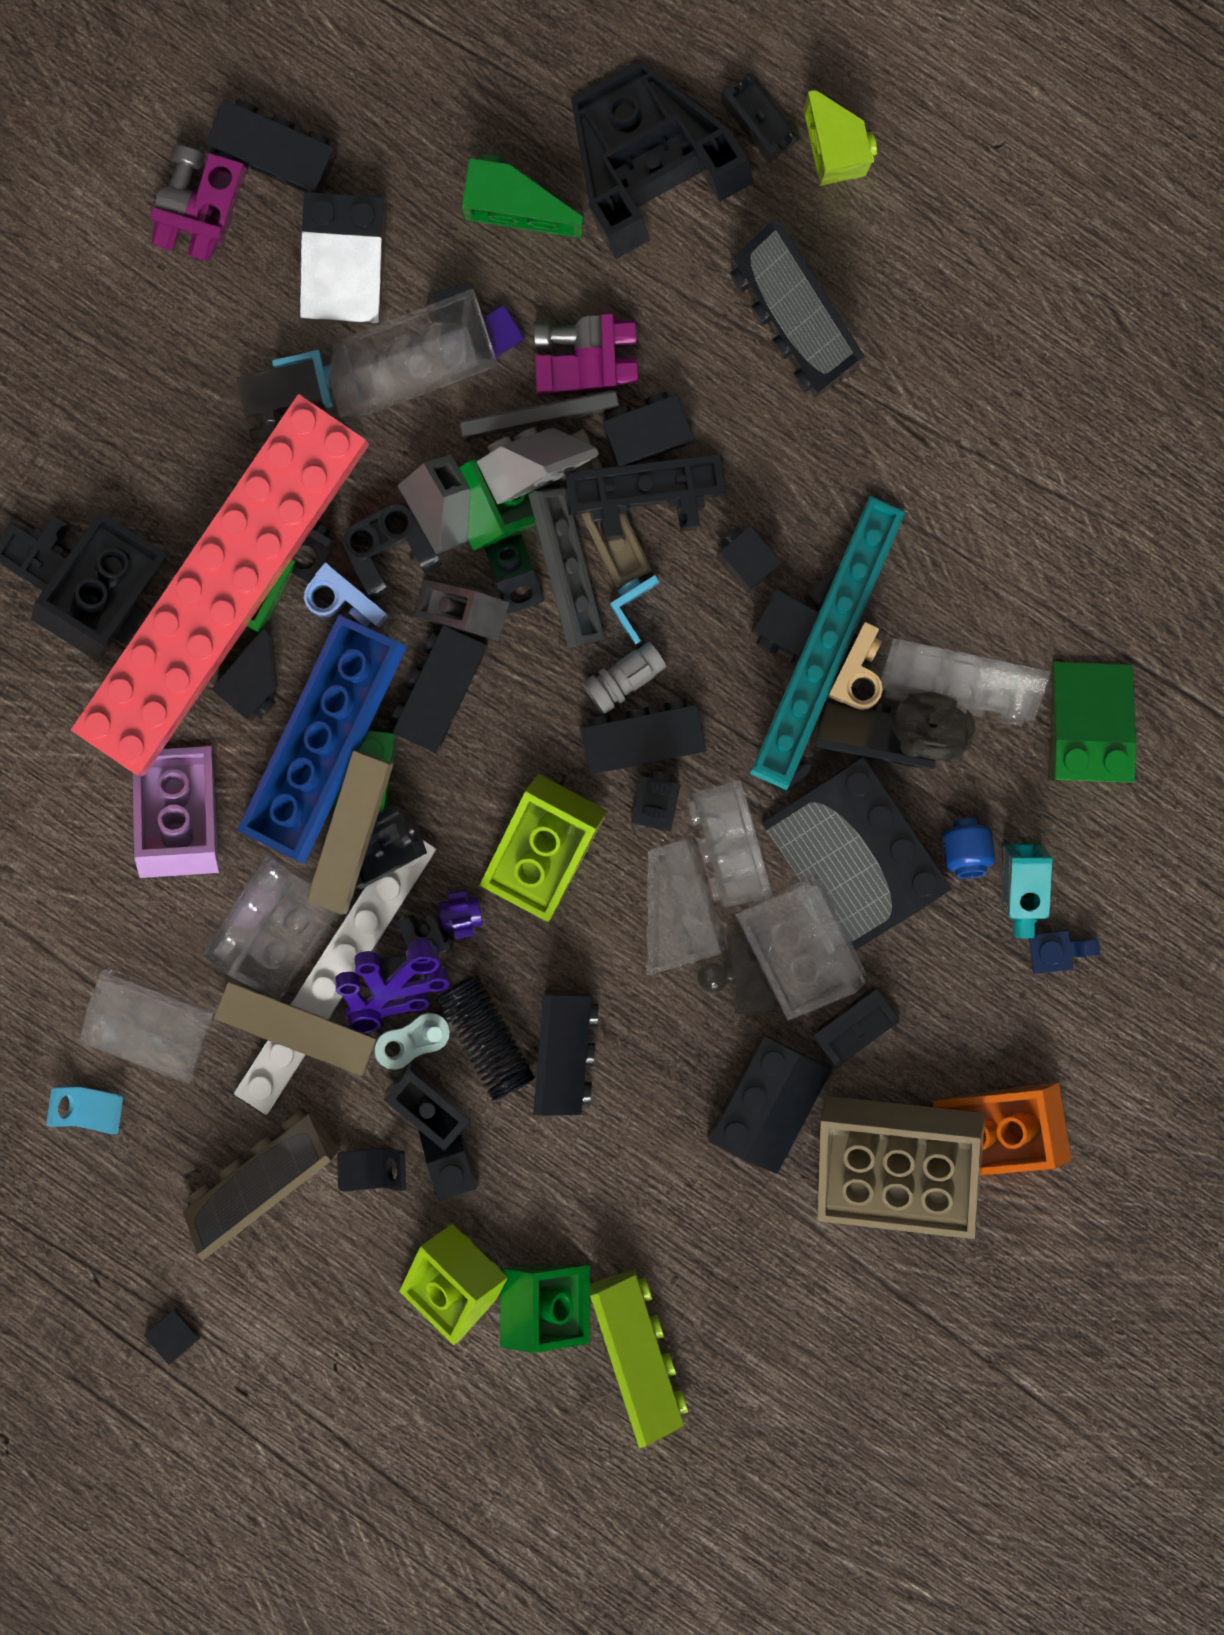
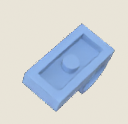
M324 563L315 574L316 576L307 585L304 592L306 606L311 612L320 617L328 618L335 616L347 602L353 606L348 613L365 627L372 622L379 628L389 616L327 563ZM323 587H329L335 594L333 604L325 609L318 608L314 602L316 591Z

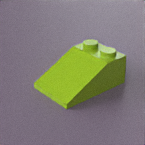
M538 773L526 789L479 886L549 923L608 810Z

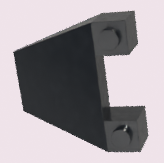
M641 60L571 98L590 209L597 229L615 259L650 241L644 219L637 207L684 181L702 173L719 202L754 183L749 160L730 129Z

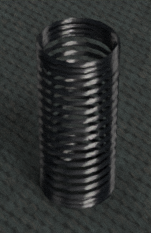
M477 974L438 995L436 1000L440 1004L439 1007L442 1008L462 998L444 1009L443 1013H447L469 1002L446 1017L448 1020L473 1008L450 1022L451 1026L480 1012L453 1029L456 1032L482 1019L457 1034L456 1038H460L486 1025L461 1040L460 1044H464L492 1030L463 1048L466 1051L495 1036L467 1053L468 1057L499 1042L470 1060L471 1063L503 1048L489 1058L474 1065L473 1069H477L508 1053L477 1072V1075H481L497 1065L510 1060L495 1071L483 1076L480 1080L483 1082L497 1073L514 1066L502 1075L485 1083V1088L519 1071L487 1091V1094H490L489 1097L492 1098L491 1101H496L525 1086L535 1079V1075L531 1071L532 1068H529L530 1065L525 1064L526 1058H521L523 1052H517L520 1046H514L516 1040H510L513 1034H506L509 1032V1028H503L506 1022L500 1021L502 1015L495 1016L498 1014L499 1009H493L496 1003H489L492 1000L491 996L485 997L489 991H482L485 988V984L481 981L482 978H479L480 975Z

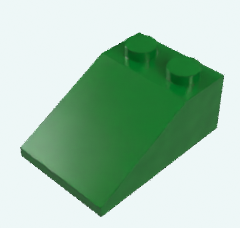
M480 154L479 159L469 158L462 203L465 221L582 239L583 216L510 164L503 163V158L489 154Z
M1053 662L1048 780L1135 783L1136 727L1132 665Z

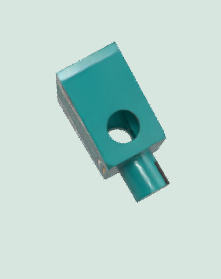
M1002 843V906L1007 916L1013 918V936L1016 938L1028 939L1037 937V919L1049 918L1052 857L1042 844ZM1031 893L1029 897L1021 899L1024 894Z

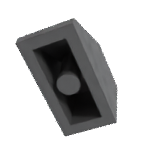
M424 579L414 618L499 641L509 602L477 591Z

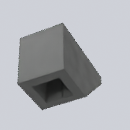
M451 454L423 463L397 486L433 550L438 554L461 546L468 540L470 487Z

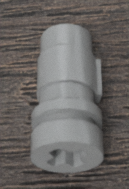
M647 642L615 662V665L608 670L604 668L599 670L598 677L595 678L592 675L582 682V686L598 710L605 715L615 708L614 703L621 704L626 701L625 696L645 685L656 674L667 668L656 648L650 642Z

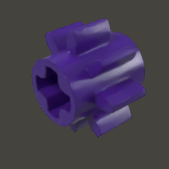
M467 889L448 892L449 901L439 903L443 931L454 930L455 939L474 936L473 927L483 925L478 896L468 898Z

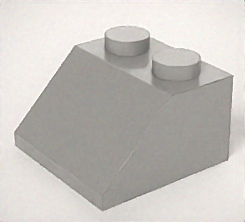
M533 427L516 435L514 442H511L508 436L488 446L490 453L478 460L477 464L497 504H501L549 486L562 478L565 473L572 472L598 456L599 453L596 447L555 428L537 433L536 428Z

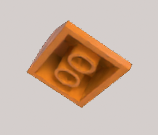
M1059 1082L1020 1086L932 1101L935 1108L985 1113L981 1176L1056 1169L1071 1161Z

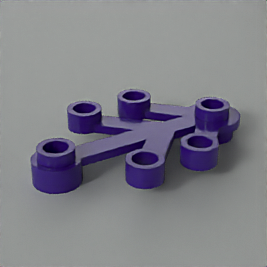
M429 939L412 941L406 951V960L386 981H384L379 972L378 955L371 951L360 952L354 957L355 972H342L335 977L336 992L343 996L349 1005L344 1010L345 1022L349 1025V1028L365 1034L376 1031L381 1025L380 1021L385 1016L408 1011H422L428 1008V992L442 991L449 986L448 971L445 968L439 967L438 949ZM414 974H424L425 979L407 982ZM359 975L363 976L372 992L368 999H364L359 992ZM405 997L403 1000L388 1002L389 1000Z

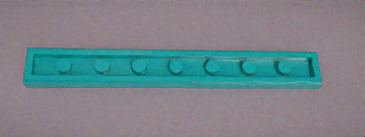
M869 496L750 771L751 775L785 790L788 789L906 511Z

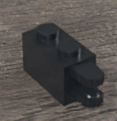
M650 770L648 777L640 776L630 823L671 832L681 784L672 783L673 774Z

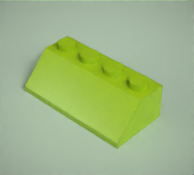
M633 1269L590 1283V1297L640 1449L683 1427L682 1414L688 1413V1408L682 1390L674 1391L670 1377L677 1374L670 1352L662 1354L658 1339L664 1337L658 1314L650 1316L646 1301L652 1300L646 1277L638 1279L636 1270Z

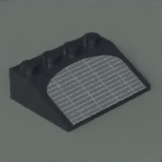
M775 219L732 258L731 266L734 270L730 271L729 274L739 291L742 293L747 290L755 302L750 307L762 326L768 323L776 337L772 339V343L783 359L789 357L797 370L793 372V376L802 391L806 393L810 390L816 398L855 373L865 356L779 219Z
M864 757L857 758L762 822V825L849 954L952 890Z

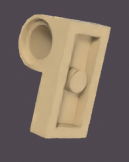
M866 622L864 623L828 697L860 710L869 709L878 702L883 691L882 682L878 675L862 667L864 660L872 663L882 643L881 640L875 638L879 628ZM858 679H866L874 686V695L868 700H858L852 693V684Z

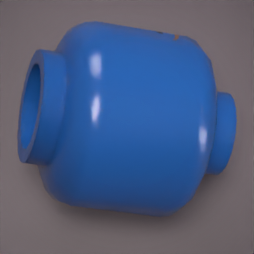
M964 818L954 821V827L945 831L941 838L946 868L956 873V877L960 879L977 878L986 875L987 869L996 860L991 829L977 824V819Z

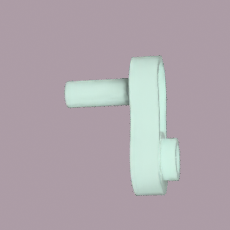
M427 1012L420 1014L407 1025L398 1029L384 1031L380 1034L373 1048L374 1056L379 1064L387 1069L396 1070L403 1068L419 1055L435 1052L444 1047L449 1039L450 1031L448 1024L443 1017L435 1013ZM389 1042H397L400 1047L399 1053L393 1057L388 1056L385 1052V1046Z

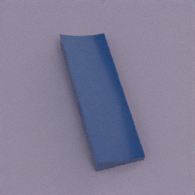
M338 615L237 831L305 864L343 784L352 752L359 750L407 646Z

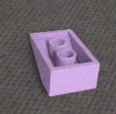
M212 746L163 749L145 776H137L133 773L134 859L139 878L219 873Z

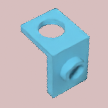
M319 350L272 360L273 366L277 371L314 363L323 404L326 408L334 407L330 389L337 387L334 371L331 364L324 365L323 357Z
M656 575L643 583L638 578L630 581L617 590L621 597L610 603V607L634 645L640 643L641 640L620 608L658 585L660 581Z
M54 1086L51 1088L46 1125L50 1127L77 1126L108 1134H118L123 1095L84 1086ZM67 1095L69 1108L67 1113L60 1117L58 1112L59 1103Z

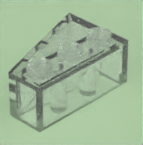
M692 836L648 850L646 976L723 953L727 949Z

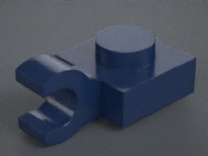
M1069 930L1037 933V937L1028 938L1033 974L1073 970L1072 958L1101 955L1099 939L1090 938L1070 941Z

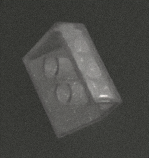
M741 780L693 792L694 801L687 802L692 824H701L704 839L697 842L703 863L711 862L715 877L708 878L713 900H721L723 907L726 908L772 897L771 887Z
M266 855L202 955L226 975L281 1001L337 913L308 902L307 898L312 881Z
M817 873L776 891L736 914L788 1021L856 993L869 979Z
M108 968L102 970L86 1010L79 1042L190 1085L214 1025V1016L217 1010Z

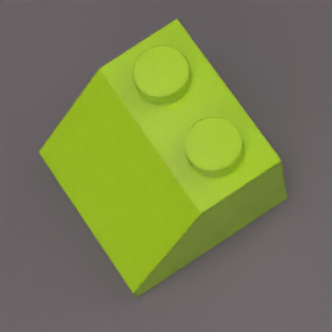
M817 90L809 91L803 112L819 186L866 176L871 163H874L873 156L877 155L873 131L866 132L864 120Z
M451 1224L420 1246L399 1292L450 1343L455 1345L497 1300L508 1277L473 1244L469 1237L462 1234Z

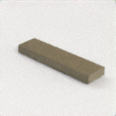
M584 429L570 435L591 445ZM596 456L572 472L603 468ZM590 513L581 514L616 589L626 585L635 578H640L652 572L625 514L620 515L622 538L603 542L600 521L592 522Z
M359 750L352 752L309 891L308 902L341 915L347 914L394 763Z
M228 981L214 1016L215 1020L359 1076H363L377 1038L231 981Z

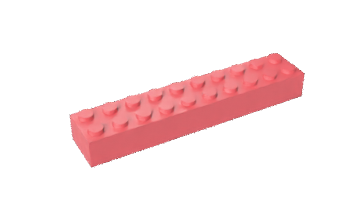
M298 394L77 719L71 731L135 775L145 776L368 448L369 443L366 439Z

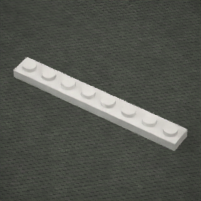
M423 840L427 851L426 854L364 888L290 1005L326 1019L330 1018L343 997L336 992L335 977L342 972H355L354 957L360 952H372L437 848ZM268 1040L234 1092V1095L267 1115L304 1059L305 1054Z

